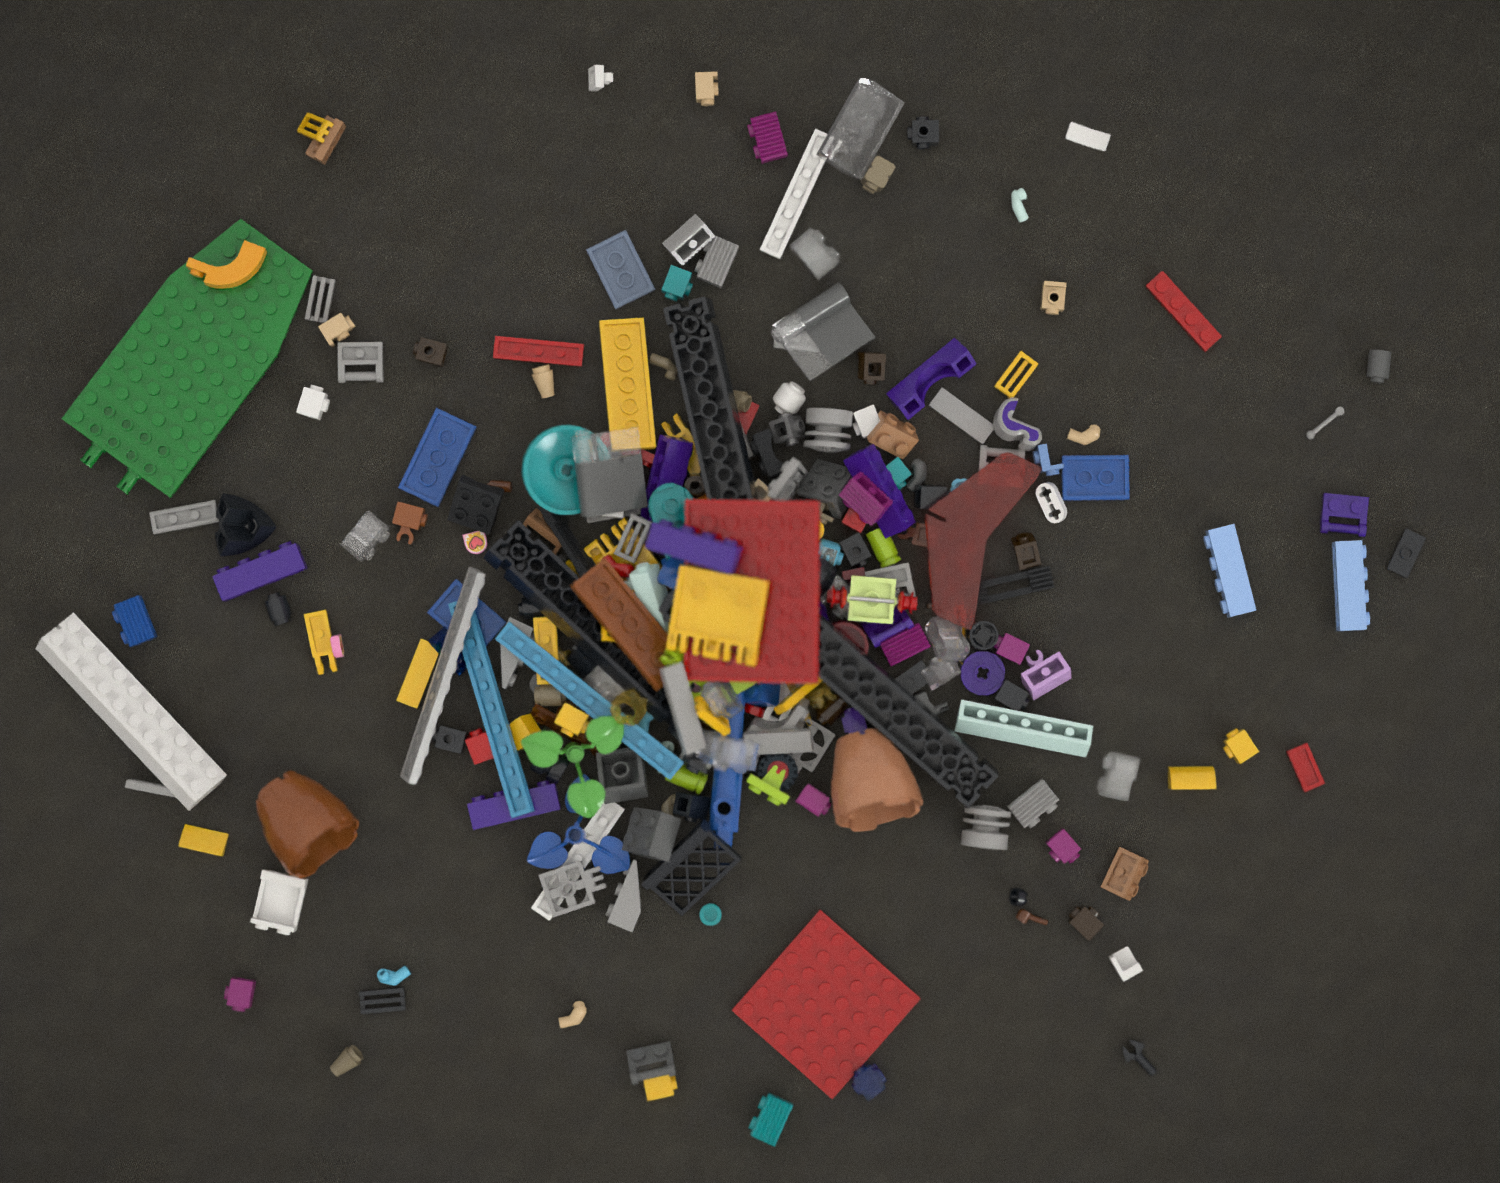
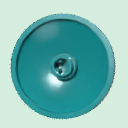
M575 425L554 426L541 432L529 444L522 462L523 483L530 497L542 508L561 515L581 513L575 463L587 460L610 459V456L603 442L589 430Z

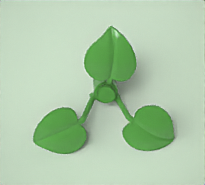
M600 716L593 719L586 728V737L592 744L580 745L577 742H569L565 748L560 750L563 740L553 731L532 733L523 738L521 744L528 758L538 767L552 766L557 762L558 754L564 753L570 762L575 763L580 783H573L569 786L567 792L568 801L579 815L592 818L604 803L605 790L602 784L596 780L584 781L579 762L584 757L583 750L596 746L597 750L602 754L613 752L622 741L624 723L621 716Z

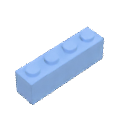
M1231 524L1205 531L1206 536H1203L1206 549L1210 548L1212 557L1209 558V563L1212 571H1216L1217 579L1214 581L1217 592L1222 594L1223 600L1220 601V606L1223 614L1226 613L1227 617L1256 611L1235 525Z
M1362 540L1332 542L1336 631L1367 630V625H1370V614L1366 612L1369 593L1367 589L1365 590L1364 581L1368 579L1367 567L1363 565V558H1366L1367 553L1366 546L1362 545Z

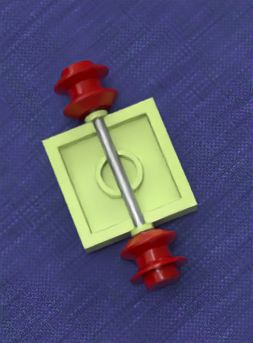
M852 575L848 596L844 586L841 590H836L833 585L832 590L828 589L827 603H831V608L834 604H839L842 609L846 605V600L849 602V621L893 624L894 606L897 604V609L900 613L904 609H909L910 614H912V610L917 609V597L913 596V592L910 596H905L902 591L898 595L897 600V597H895L896 579Z

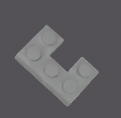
M795 458L785 462L781 468L782 474L778 480L774 479L769 485L767 495L772 500L791 501L808 474L804 466Z

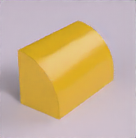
M1168 766V789H1216L1215 769L1213 766Z

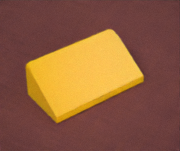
M185 824L178 846L224 856L229 834Z

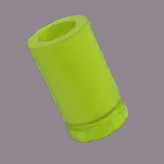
M880 528L866 534L877 561L881 563V568L892 566L901 560L892 538L888 537L885 539Z
M683 764L671 780L665 777L666 781L691 792L695 791L696 794L700 795L708 779V774L698 772L696 775L686 769L687 765Z

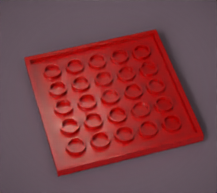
M819 910L734 1006L732 1011L826 1095L833 1099L921 998L822 910Z

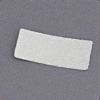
M1071 122L1066 139L1106 151L1110 134Z

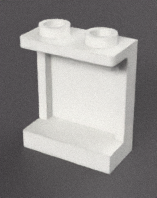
M263 869L256 906L250 923H254L255 928L268 930L269 927L277 929V933L290 935V932L297 931L308 878L300 879L286 873Z

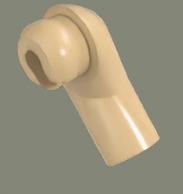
M1090 425L1089 429L1084 432L1070 429L1067 439L1082 445H1088L1100 437V427Z
M576 1001L573 1004L574 1009L570 1015L558 1018L561 1029L578 1025L582 1022L587 1013V1008L583 1001Z

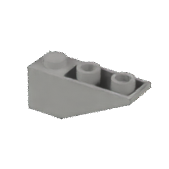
M509 617L508 622L510 621L534 641V628ZM500 644L502 688L507 689L508 686L512 687L518 676L515 674L518 665L522 667L524 662Z
M636 859L630 863V868L623 872L626 875V879L623 884L619 882L614 893L618 898L615 905L610 903L606 912V916L609 917L607 922L630 932H633L641 913L638 864Z

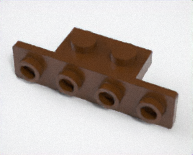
M568 699L567 701H564V703H567L572 707L587 714L584 710H582L571 700ZM539 704L534 705L531 715L535 722L544 724L558 735L564 736L572 742H577L580 745L592 744L587 739L586 732L585 734L580 732L579 736L573 735L572 738L560 732L562 727L554 724L563 706H560L554 714ZM589 715L587 721L591 722L594 718ZM596 746L594 748L587 749L595 757L596 753H599Z

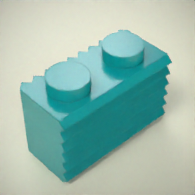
M768 1093L767 1097L762 1096L757 1107L761 1109L758 1117L753 1116L748 1129H751L750 1136L775 1147L792 1110L793 1103L771 1093Z

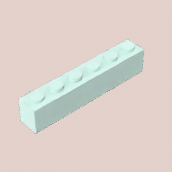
M961 700L954 731L1086 757L1091 745L1093 726Z

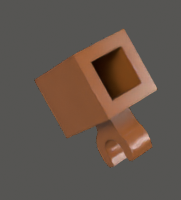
M397 502L392 521L393 524L401 526L396 537L397 541L400 542L402 535L407 534L409 536L408 544L414 542V535L411 529L420 531L421 527H425L428 514H425L426 509Z

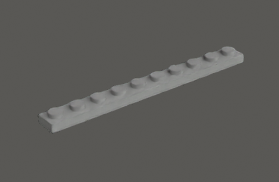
M468 568L400 777L410 784L416 785L418 778L422 774V765L429 753V744L436 732L438 717L443 711V701L445 695L450 690V680L452 674L456 671L459 653L463 650L466 632L470 629L473 611L477 608L480 590L485 584V573L477 568Z

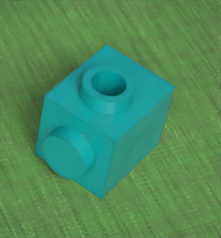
M671 265L662 287V292L665 293L664 297L677 302L678 298L683 300L685 295L689 296L693 286L690 283L692 273Z
M899 457L886 466L891 472L899 490L907 484L905 480L912 475Z

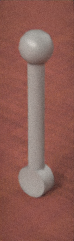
M1337 407L1335 413L1314 430L1308 431L1306 437L1313 439L1315 434L1335 417L1343 415L1344 408Z

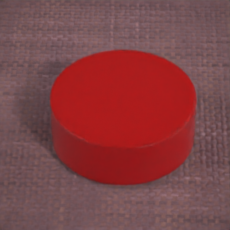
M745 703L744 712L762 718L766 711L763 707Z

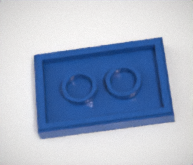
M1129 455L1061 456L1062 464H1064L1062 469L1063 501L1129 500Z
M457 579L427 612L447 630L452 619L448 604L458 601L463 586ZM478 598V605L475 611L485 645L487 646L507 622Z

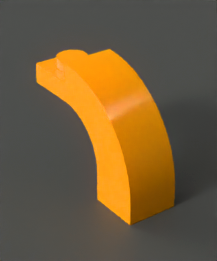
M244 240L237 258L226 266L215 267L189 257L186 267L188 270H191L190 274L198 278H203V275L206 276L204 283L208 287L218 289L232 288L247 282L258 272L264 262L267 251L264 247Z

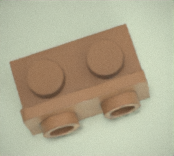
M326 116L325 119L334 125L332 128L327 127L326 130L329 133L328 135L323 134L324 142L320 143L312 140L306 151V155L324 165L346 128L344 122Z
M1119 847L1101 888L1130 901L1139 890L1138 884L1141 877H1144L1148 871L1147 864L1149 860Z

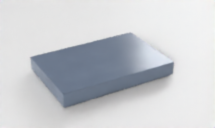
M626 230L586 249L616 310L655 291Z

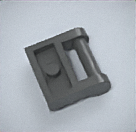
M670 1041L626 1051L632 1085L639 1084V1081L665 1075L670 1077L676 1075Z

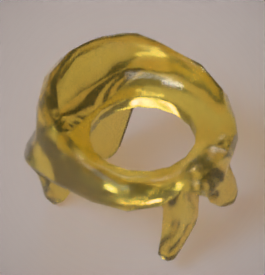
M822 681L804 698L809 700V705L816 710L823 707L826 698L835 700L836 696L831 693V687Z
M634 689L623 691L612 701L610 706L611 714L618 723L635 726L646 714L647 699L641 698ZM625 703L631 706L635 711V715L633 717L630 715L622 716L619 705Z

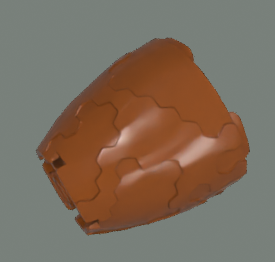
M287 771L283 774L284 779L275 778L259 792L256 807L264 829L263 832L271 850L290 876L301 879L313 875L319 866L332 858L340 850L348 849L358 836L359 821L347 806L324 786L295 771Z

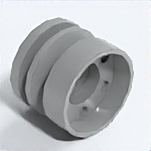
M807 408L805 423L815 426V430L805 432V436L814 437V440L804 441V447L828 453L850 450L851 444L842 443L841 440L851 439V435L842 433V428L852 427L853 412L829 408Z
M988 805L964 807V812L974 814V817L963 818L964 822L973 824L972 829L962 830L960 844L971 847L1007 850L1009 835L999 832V827H1009L1010 823L1001 822L1000 817H1011V812Z

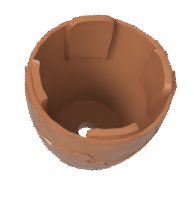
M877 728L866 729L864 731L865 734L854 732L838 739L834 751L831 795L835 822L839 826L850 828L854 832L871 831L876 829L879 824L891 822L902 817L911 818L920 811V806L923 805L918 785L906 759L898 747Z

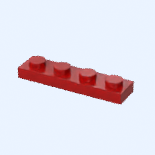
M1163 271L1145 286L1204 352L1222 337Z
M495 336L493 359L582 367L584 344Z

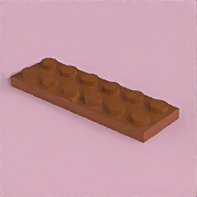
M604 558L570 587L655 691L664 686L660 669L666 666L660 661L662 655L666 656L664 652L667 648L668 634L606 558Z

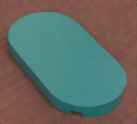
M674 483L658 487L650 496L648 504L652 522H660V519H666L674 522L673 526L681 528L682 525H685V499H693L690 492ZM664 554L667 561L673 557Z

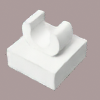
M594 65L588 69L589 91H598L604 88V84L613 82V73H604V65Z

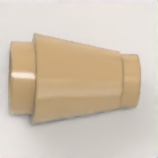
M549 364L532 368L533 374L531 375L541 397L554 396L553 369H550Z

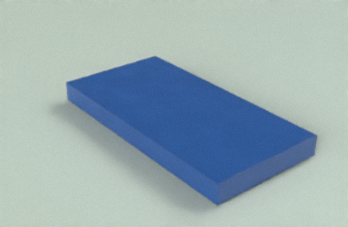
M436 408L398 488L439 507L477 427Z

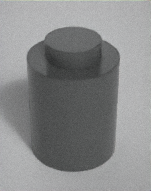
M1369 350L1366 377L1371 378L1370 382L1384 383V379H1389L1392 352Z

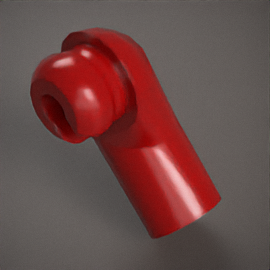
M610 554L604 557L621 578L630 577L629 574L634 571L633 565L616 563Z

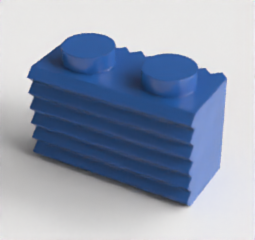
M138 595L113 605L115 610L112 611L115 622L117 624L120 623L123 631L120 632L124 644L134 647L157 638L142 596Z

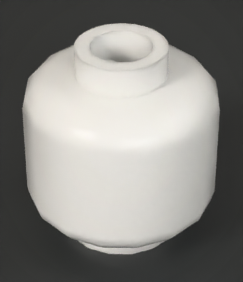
M792 381L781 384L773 396V402L776 404L775 409L781 414H796L806 400L805 390Z

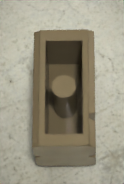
M876 156L860 180L861 184H863L862 188L871 194L880 192L895 169L894 164L880 156Z

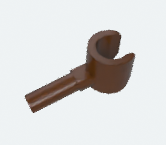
M1020 909L1015 916L1016 919L1024 924L1029 919L1043 925L1048 924V920L1037 917L1025 909Z

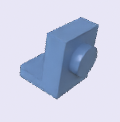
M1047 444L1035 447L1036 451H1033L1034 464H1038L1039 472H1046V476L1059 474V470L1064 468V464L1050 465Z

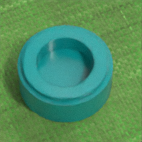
M708 903L701 908L699 916L705 925L714 926L721 920L722 912L718 905Z

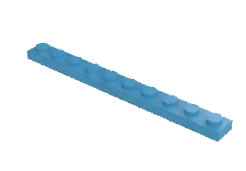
M457 601L448 604L451 616H453ZM474 610L470 629L466 632L462 653L511 818H515L535 810L476 611Z
M510 621L495 638L592 718L621 716L624 723L622 742L669 780L684 764V761Z

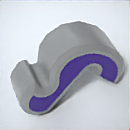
M1011 397L1005 400L996 410L993 428L1001 439L1006 441L1019 440V449L1031 451L1041 442L1042 433L1039 428L1012 418L1018 398Z

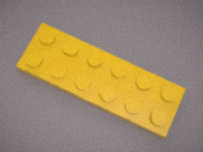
M644 318L600 320L599 330L611 452L656 449Z

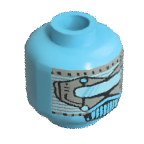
M820 539V559H825L834 566H840L844 553L840 552V544L827 539Z

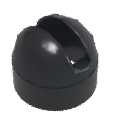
M1013 888L1009 896L1011 905H1025L1028 902L1026 900L1028 893L1023 889Z

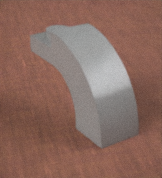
M803 697L792 712L780 721H766L755 716L745 732L803 729L805 725L803 721L809 713L807 707L810 701Z

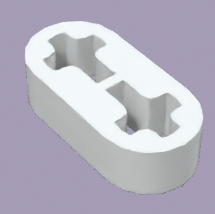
M1052 482L1040 484L1036 489V496L1045 517L1051 523L1063 521L1067 516V508L1058 488ZM1045 488L1050 489L1052 492L1049 494V497L1044 496L1042 493L1045 491ZM1054 508L1061 511L1058 517L1053 516L1051 513L1054 511Z

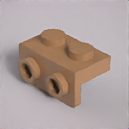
M880 411L878 413L880 421L867 436L868 442L904 459L919 441L916 428L909 422L904 423L898 420L892 413L887 414Z

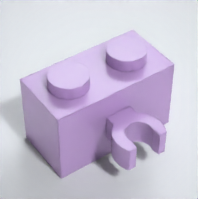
M1040 650L1036 651L1038 657L1036 661H1032L1029 656H1026L1027 664L1031 668L1021 673V680L1033 701L1071 679V669L1060 652L1043 660V654Z

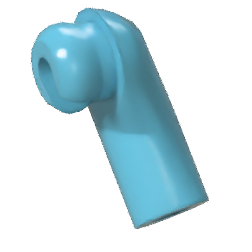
M406 965L396 972L384 968L377 972V978L381 983L396 986L411 975Z

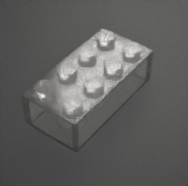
M859 77L816 155L847 176L862 180L905 102L873 80Z

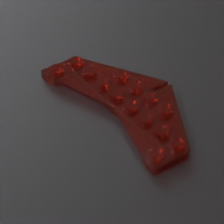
M1002 453L927 509V511L945 519L942 522L925 514L932 610L935 615L964 629L971 630L976 615L986 539L1038 478L1042 469L1040 466L1012 453Z

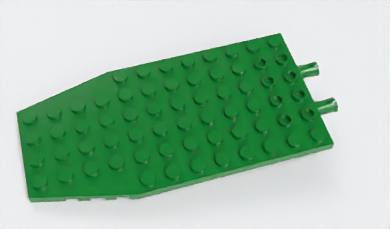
M239 219L192 257V259L215 267L226 266L237 258L245 240L264 247L267 251L264 262L258 272L250 280L239 286L218 289L205 285L204 279L206 276L203 275V278H198L191 275V270H188L186 267V262L167 278L62 417L63 421L91 441V447L80 461L92 468L101 454L107 452L127 467L128 472L116 485L117 488L127 495L138 479H144L169 498H172L277 358L300 300L313 273L310 268L242 219Z

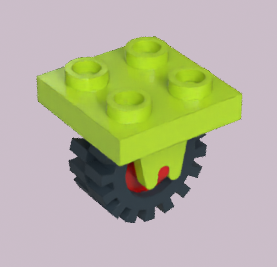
M786 753L768 754L759 763L758 778L750 774L746 783L749 784L748 789L760 795L761 792L767 794V800L779 806L782 803L785 805L790 796L784 794L783 791L788 790L794 785L798 777V767L795 760Z

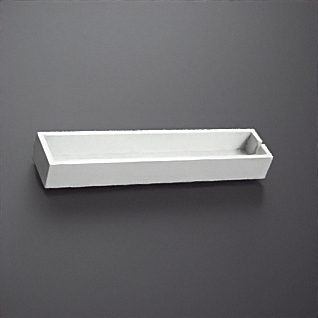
M74 613L62 621L57 628L55 627L41 638L35 649L188 811L221 784L227 774Z

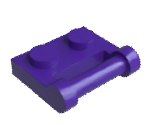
M1323 493L1320 533H1328L1329 531L1357 534L1358 537H1365L1369 497ZM1329 516L1359 519L1358 525L1329 523Z
M898 604L894 606L893 624L859 621L875 648L880 646L881 642L908 628L909 630L914 627L906 611L899 612L897 609Z

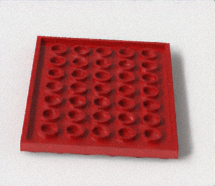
M685 499V526L695 528L694 532L701 535L703 531L715 534V539L724 541V538L737 541V546L743 547L734 575L769 581L756 665H745L747 647L743 663H737L738 645L733 644L729 661L723 660L725 643H722L719 659L703 657L705 639H702L699 655H693L695 637L688 636V647L684 653V670L687 680L818 684L820 501ZM685 560V566L721 572Z

